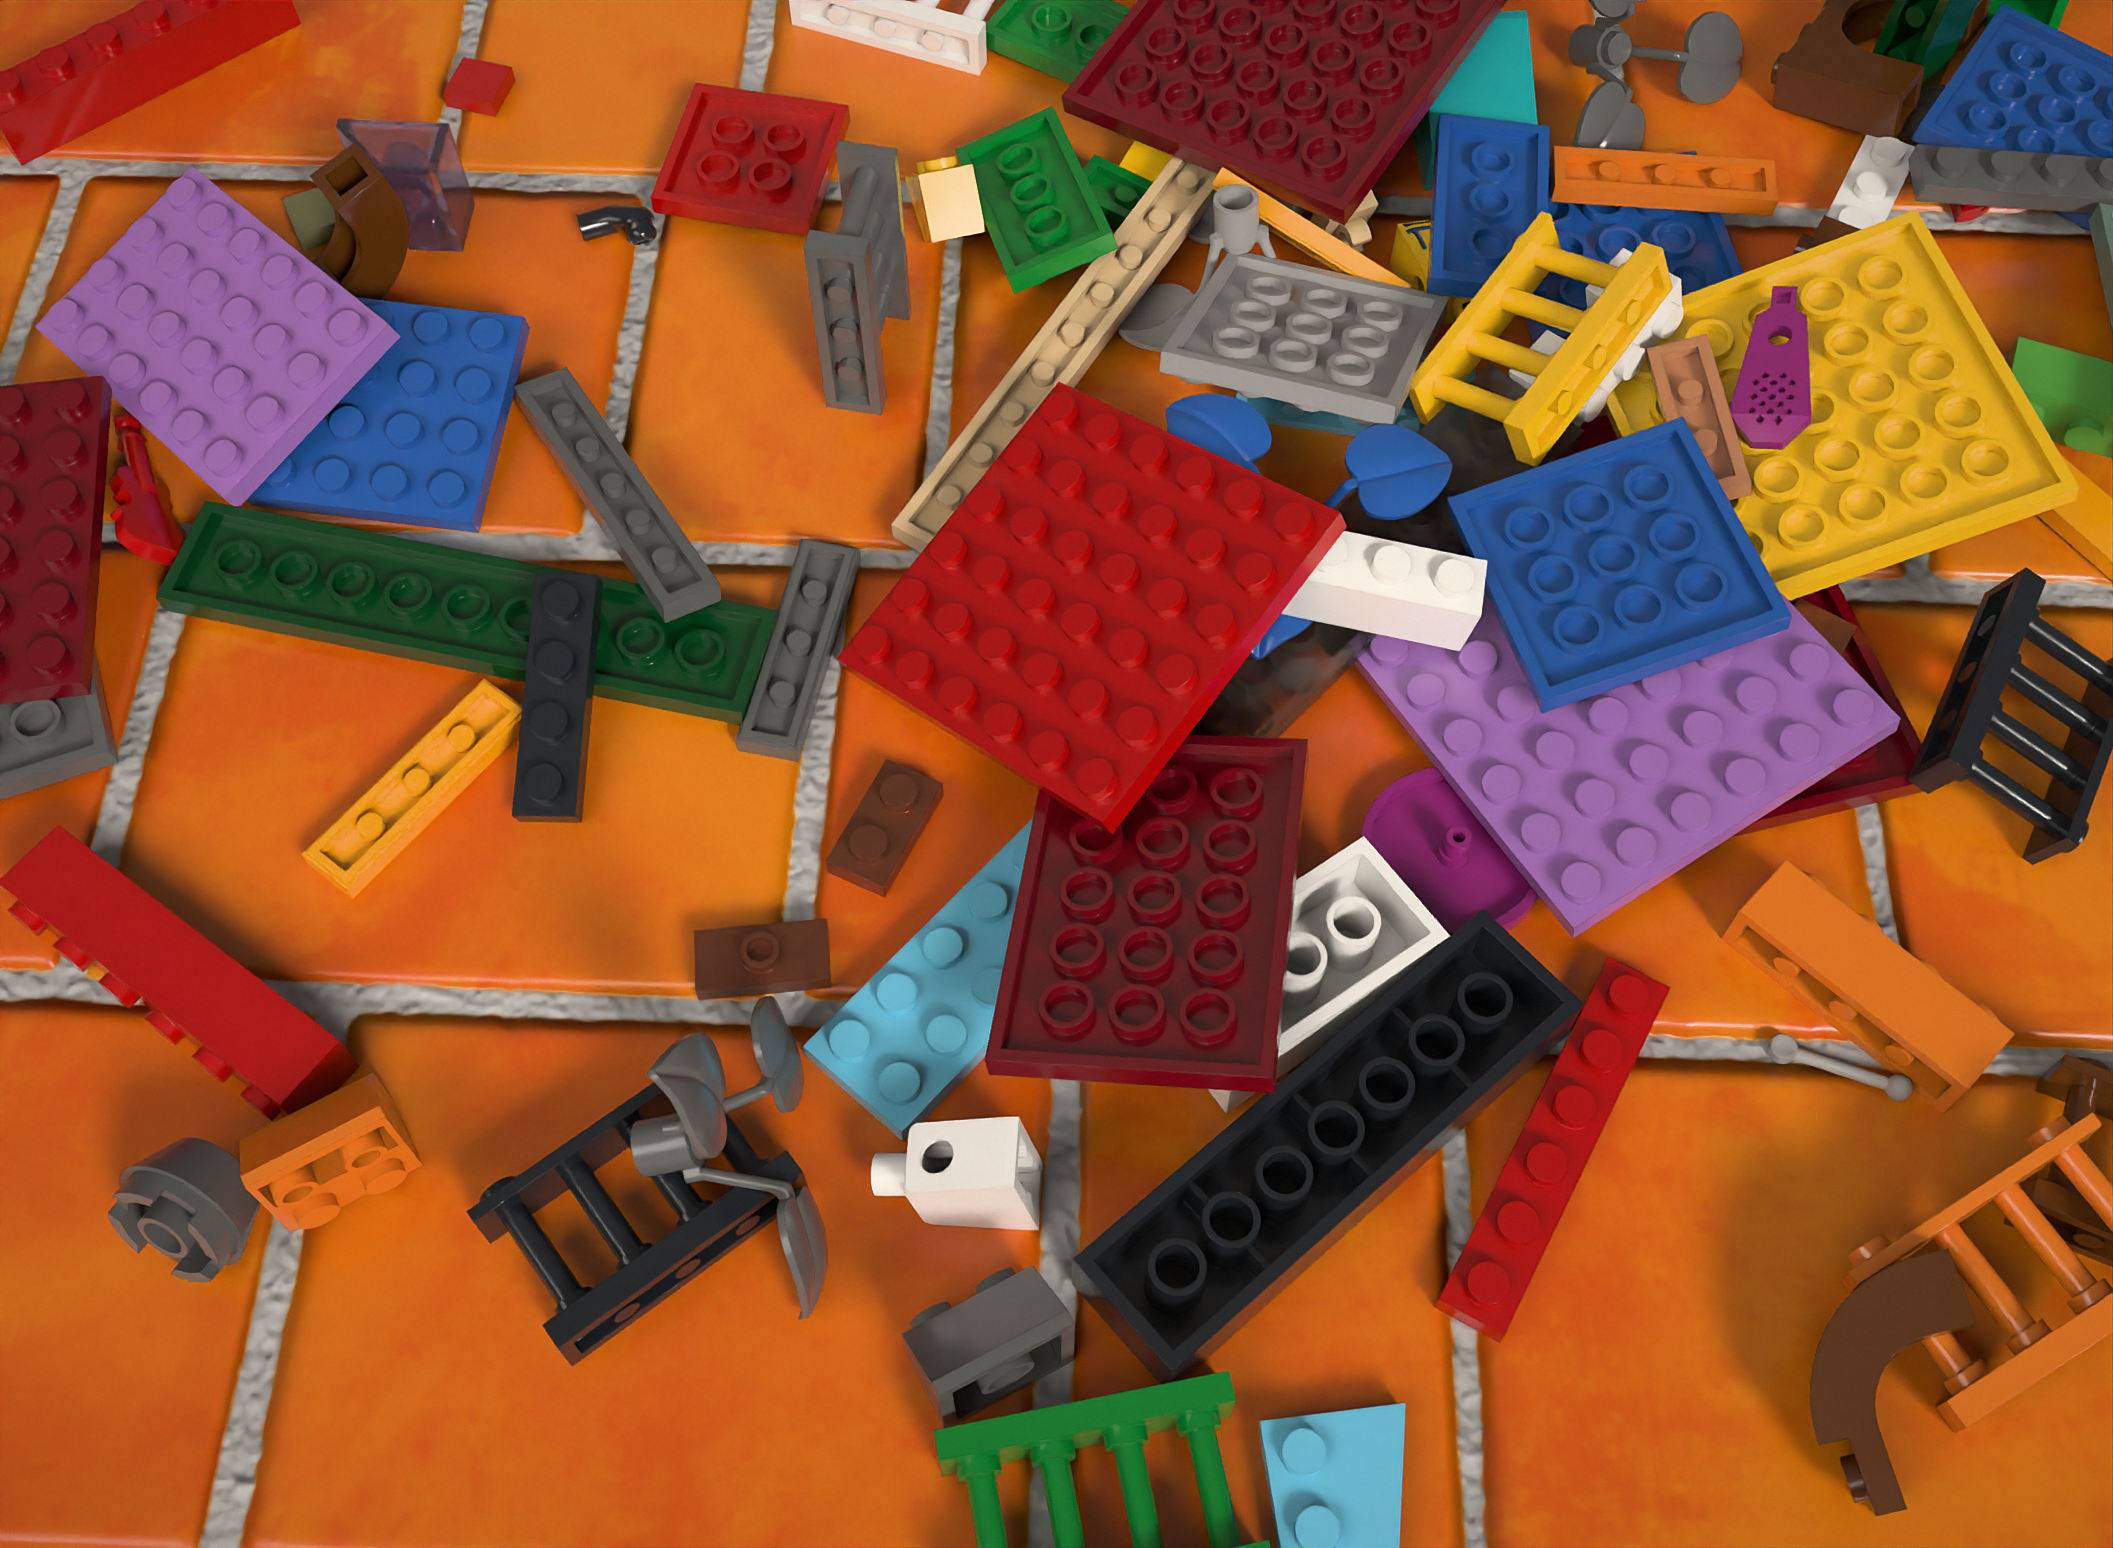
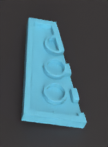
M1406 1403L1259 1422L1258 1434L1277 1548H1399Z

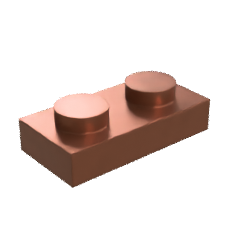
M886 759L826 859L828 873L885 898L943 798V783Z

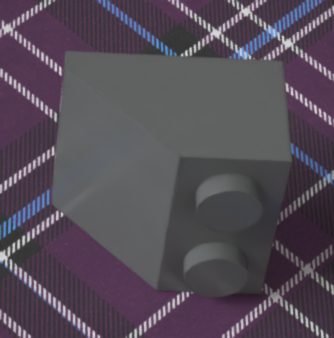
M1033 1265L1018 1273H1015L1013 1268H1006L988 1276L976 1286L975 1291L977 1295L952 1308L949 1302H941L925 1309L911 1320L912 1329L901 1334L906 1354L943 1428L952 1427L1074 1361L1075 1322L1068 1309Z

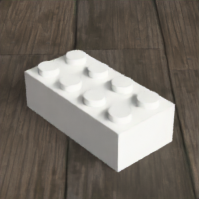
M1364 836L1296 880L1276 1079L1315 1053L1450 937L1447 931ZM1207 1089L1225 1113H1228L1257 1093Z

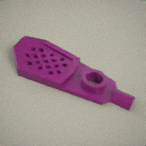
M1773 286L1770 309L1756 315L1730 405V413L1735 429L1750 448L1783 450L1811 424L1807 316L1795 309L1798 286ZM1776 336H1783L1789 339L1787 343L1781 345L1769 342L1771 338Z

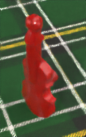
M124 412L114 416L113 421L116 435L119 437L117 449L123 452L126 466L119 467L109 479L110 488L114 493L112 498L120 505L110 515L116 523V538L123 546L136 555L159 564L172 566L186 539V531L177 523L172 515L173 505L170 501L168 487L154 474L146 446L147 439L140 432L141 424L132 414Z

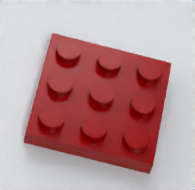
M695 83L650 196L653 212L807 236L809 230L814 228L837 161L836 146L838 140H844L850 123L849 106Z

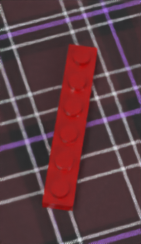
M1608 957L1434 1306L1436 1309L1498 1343L1503 1339L1671 987Z

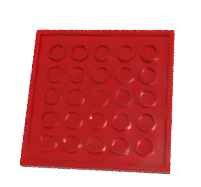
M1058 382L836 659L851 674L1113 835L1334 545L1347 525L1341 512Z

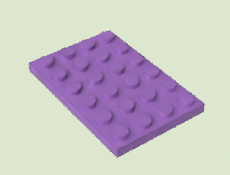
M193 166L169 186L162 197L139 220L130 226L125 235L100 260L90 267L88 273L60 301L55 303L48 314L35 326L90 377L103 375L112 388V397L234 507H240L401 337L387 322Z

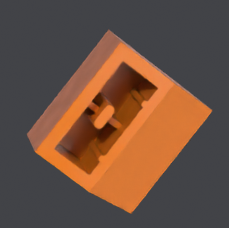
M374 1073L239 1140L240 1177L245 1189L291 1233L300 1228L312 1229L326 1224L339 1214L341 1207L366 1194H381L395 1188L405 1180L407 1173L423 1165L393 1098Z

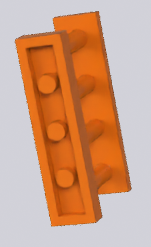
M2093 1112L2074 1125H2071L2064 1115L2058 1117L2027 1139L2034 1148V1151L1892 1244L1882 1233L1847 1256L1855 1268L1846 1274L1841 1284L1851 1294L1870 1277L1902 1261L1934 1240L1941 1250L1949 1248L1956 1270L2011 1338L2005 1344L2014 1354V1357L1991 1372L1981 1359L1974 1363L1952 1333L1920 1341L1949 1378L1943 1384L1952 1397L1937 1406L1936 1409L1954 1433L1967 1428L2113 1332V1288L2105 1278L2098 1282L2018 1185L2054 1161L2113 1232V1185L2079 1146V1144L2086 1141L2103 1125ZM1994 1201L2072 1297L2067 1304L2076 1316L2053 1331L2043 1318L2035 1322L1958 1223Z

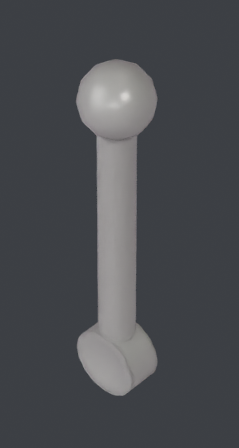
M1776 1035L1767 1047L1769 1057L1778 1064H1787L1792 1060H1796L1883 1089L1888 1097L1894 1101L1906 1100L1913 1092L1912 1082L1904 1075L1895 1074L1887 1077L1799 1048L1796 1041L1789 1035Z

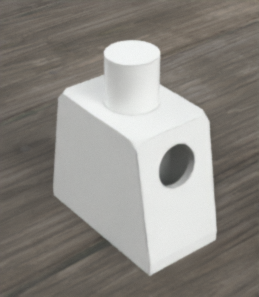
M1019 1117L916 1123L909 1129L907 1153H876L873 1157L871 1185L874 1195L906 1196L921 1219L926 1223L948 1226L1039 1230L1043 1162Z

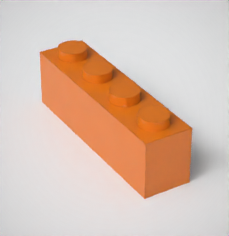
M1788 860L1774 872L1739 910L1721 938L1892 1074H1901L1908 1077L1913 1084V1090L1943 1114L1969 1090L2015 1034L1999 1022L1997 1016L1987 1006L1970 1000L1945 981L1932 964L1922 958L1911 955L1886 936L1874 920L1866 915L1856 913L1831 894L1819 878L1811 873L1801 871Z

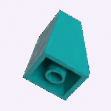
M1526 10L1501 11L1498 13L1412 132L1424 190L1433 189L1435 136L1440 113L1538 124L1529 24Z

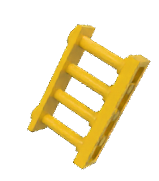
M1541 211L1528 229L1518 236L1510 252L1424 362L1420 363L1419 368L1414 374L1409 392V397L1420 423L1430 426L1448 402L1500 421L1505 427L1516 460L1537 467L1673 289L1663 248L1641 242L1626 263H1622L1619 267L1562 250L1552 215ZM1549 272L1605 289L1593 306L1585 311L1533 294ZM1515 315L1571 333L1560 349L1550 356L1498 338ZM1482 358L1537 377L1523 397L1518 398L1516 401L1464 382Z

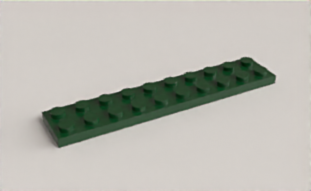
M205 500L156 595V599L164 611L525 682L535 574L585 573ZM598 576L603 582L593 696L741 725L778 619L777 610L721 600L665 623L639 584Z

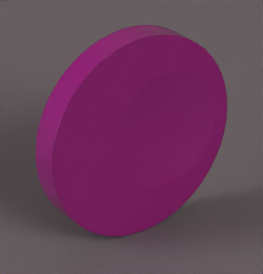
M1437 767L1419 770L1398 779L1383 790L1369 808L1360 838L1364 836L1450 936L1482 909L1507 932L1517 926L1532 910L1539 897L1538 894L1446 781Z

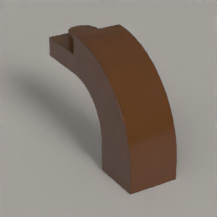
M355 141L310 175L311 179L332 204L335 212V227L332 237L323 252L312 263L354 297L382 300L396 281L407 254L409 244L408 217L402 200L395 189Z
M1949 1248L1898 1262L1864 1281L1836 1310L1824 1330L1815 1354L1810 1382V1406L1818 1445L1849 1439L1853 1454L1839 1457L1853 1501L1854 1503L1870 1500L1875 1516L1907 1510L1876 1417V1391L1883 1370L1900 1351L1916 1342L1969 1329L1976 1324Z

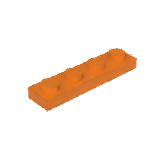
M1554 146L1549 161L1551 202L1773 216L1779 201L1775 160Z

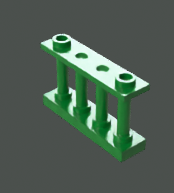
M1229 1371L934 1430L942 1476L957 1473L958 1482L966 1483L977 1548H1008L996 1476L1002 1474L1001 1464L1031 1458L1032 1467L1040 1468L1055 1548H1086L1070 1461L1076 1458L1075 1449L1103 1443L1106 1452L1114 1453L1133 1548H1164L1143 1446L1150 1442L1148 1434L1176 1428L1179 1437L1187 1438L1211 1548H1271L1269 1540L1242 1545L1216 1434V1431L1222 1428L1221 1419L1231 1417L1236 1402Z

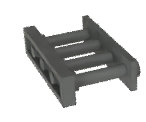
M838 140L836 157L843 207L842 217L836 233L809 230L803 247L826 407L882 415L887 399L880 339L886 317L909 320L911 315L898 150L896 148Z

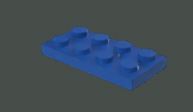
M1440 113L1435 136L1427 293L1474 298L1510 252L1518 236L1528 229L1541 211L1548 213L1550 126ZM1547 276L1533 292L1534 295L1544 298Z

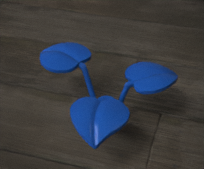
M1198 394L1175 401L1166 409L1167 432L1260 475L1253 461L1263 457L1269 451L1272 435L1263 416L1250 404L1238 398L1222 394ZM1394 424L1375 425L1358 433L1350 442L1345 453L1344 462L1347 471L1353 478L1344 481L1323 504L1334 509L1347 494L1358 489L1359 505L1368 516L1382 520L1406 518L1421 511L1437 498L1449 480L1452 463L1445 452L1408 428ZM1280 614L1250 655L1256 660L1264 658L1282 643L1302 633L1314 621Z

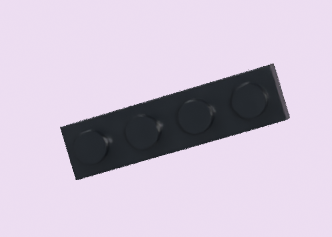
M535 574L512 816L519 822L582 823L603 582L597 574Z

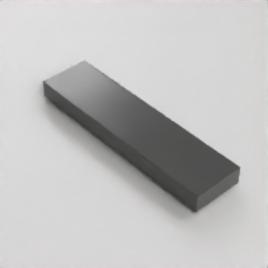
M801 538L777 612L778 619L745 718L741 722L736 737L738 751L799 762L861 562L859 548Z

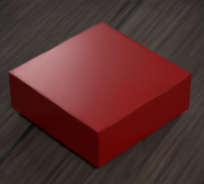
M463 57L443 91L447 107L496 117L515 83L512 67Z

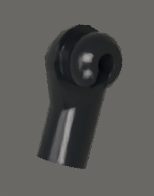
M613 204L576 215L584 242L625 230L628 233L629 242L633 245L649 243L657 236V230L652 223L655 217L648 208L643 206Z

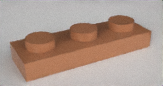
M1704 334L1646 348L1647 364L1664 423L1680 417L1684 418L1728 500L1751 496V480L1708 335Z

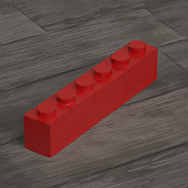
M144 0L134 8L112 19L95 24L88 28L87 31L59 45L46 48L38 55L8 70L0 71V139L18 162L24 165L300 25L301 23L292 0Z
M57 825L0 878V886L16 901L7 909L16 920L37 937L46 929H49L58 936L59 939L52 947L81 972L84 973L92 964L105 974L98 983L128 1009L139 1000L151 1010L144 1020L170 1043L176 1046L184 1037L199 1048L191 1057L218 1081L224 1083L231 1075L239 1079L247 1086L240 1096L269 1121L272 1122L280 1113L286 1117L337 1091L359 1068L358 1063L340 1040L60 825Z

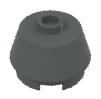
M187 1137L179 1139L128 1167L121 1173L119 1179L120 1188L112 1196L117 1198V1203L109 1210L108 1218L121 1238L138 1254L149 1243L162 1254L179 1262L170 1274L184 1280L202 1283L211 1281L224 1265L234 1264L242 1258L261 1203L245 1189L240 1177V1161L213 1143Z

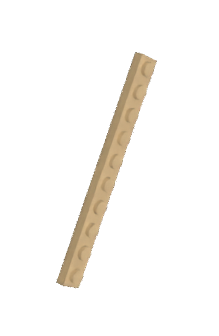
M1175 156L1172 157L1113 234L1118 249L1100 256L1090 264L891 524L893 538L922 552L1058 382L1072 388L1077 385L1212 204L1215 194L1212 183L1218 175L1217 173Z

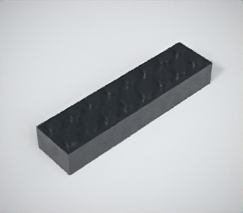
M1482 909L1275 1086V1094H1265L1074 1257L1072 1265L1073 1286L1160 1384L1184 1380L1568 1035L1584 1003Z

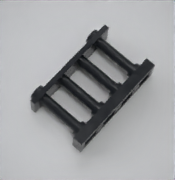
M2025 567L1985 592L1907 780L1927 794L1953 781L1962 782L1966 779L2034 826L2022 857L2034 865L2059 853L2071 852L2080 845L2088 833L2089 823L2086 820L2113 749V658L2107 661L2102 660L2039 617L2040 609L2036 606L2046 580ZM2024 638L2089 682L2081 703L2021 663L2022 656L2018 651ZM2005 684L2071 728L2063 751L2002 711L2003 703L1999 699ZM1986 732L2053 776L2044 800L1982 759L1983 751L1980 749Z
M655 1082L517 1177H505L492 1184L483 1192L479 1203L466 1211L490 1244L509 1232L557 1304L554 1310L555 1316L542 1326L572 1367L777 1218L779 1199L770 1192L736 1186L715 1202L712 1200L703 1201L691 1183L685 1182L682 1171L650 1176L680 1219L676 1224L677 1229L655 1245L652 1243L643 1244L593 1172L627 1148L631 1150V1129L635 1121L677 1113L669 1098ZM727 1112L725 1113L727 1138L721 1153L735 1172L788 1181L793 1189L803 1186L808 1188L803 1171L787 1150L773 1160L768 1157L762 1159ZM568 1189L619 1260L616 1266L617 1272L593 1289L590 1286L582 1288L533 1216L535 1212Z

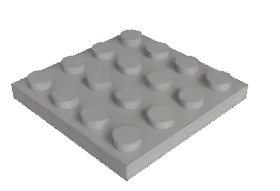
M1248 252L1241 255L1227 253L1161 350L1159 372L1178 376L1181 380L1190 384L1208 383L1233 389L1240 395L1249 398L1267 397L1292 403L1303 411H1326L1351 417L1355 422L1362 425L1394 424L1410 392L1414 374L1419 368L1420 363L1426 359L1445 319L1449 297Z

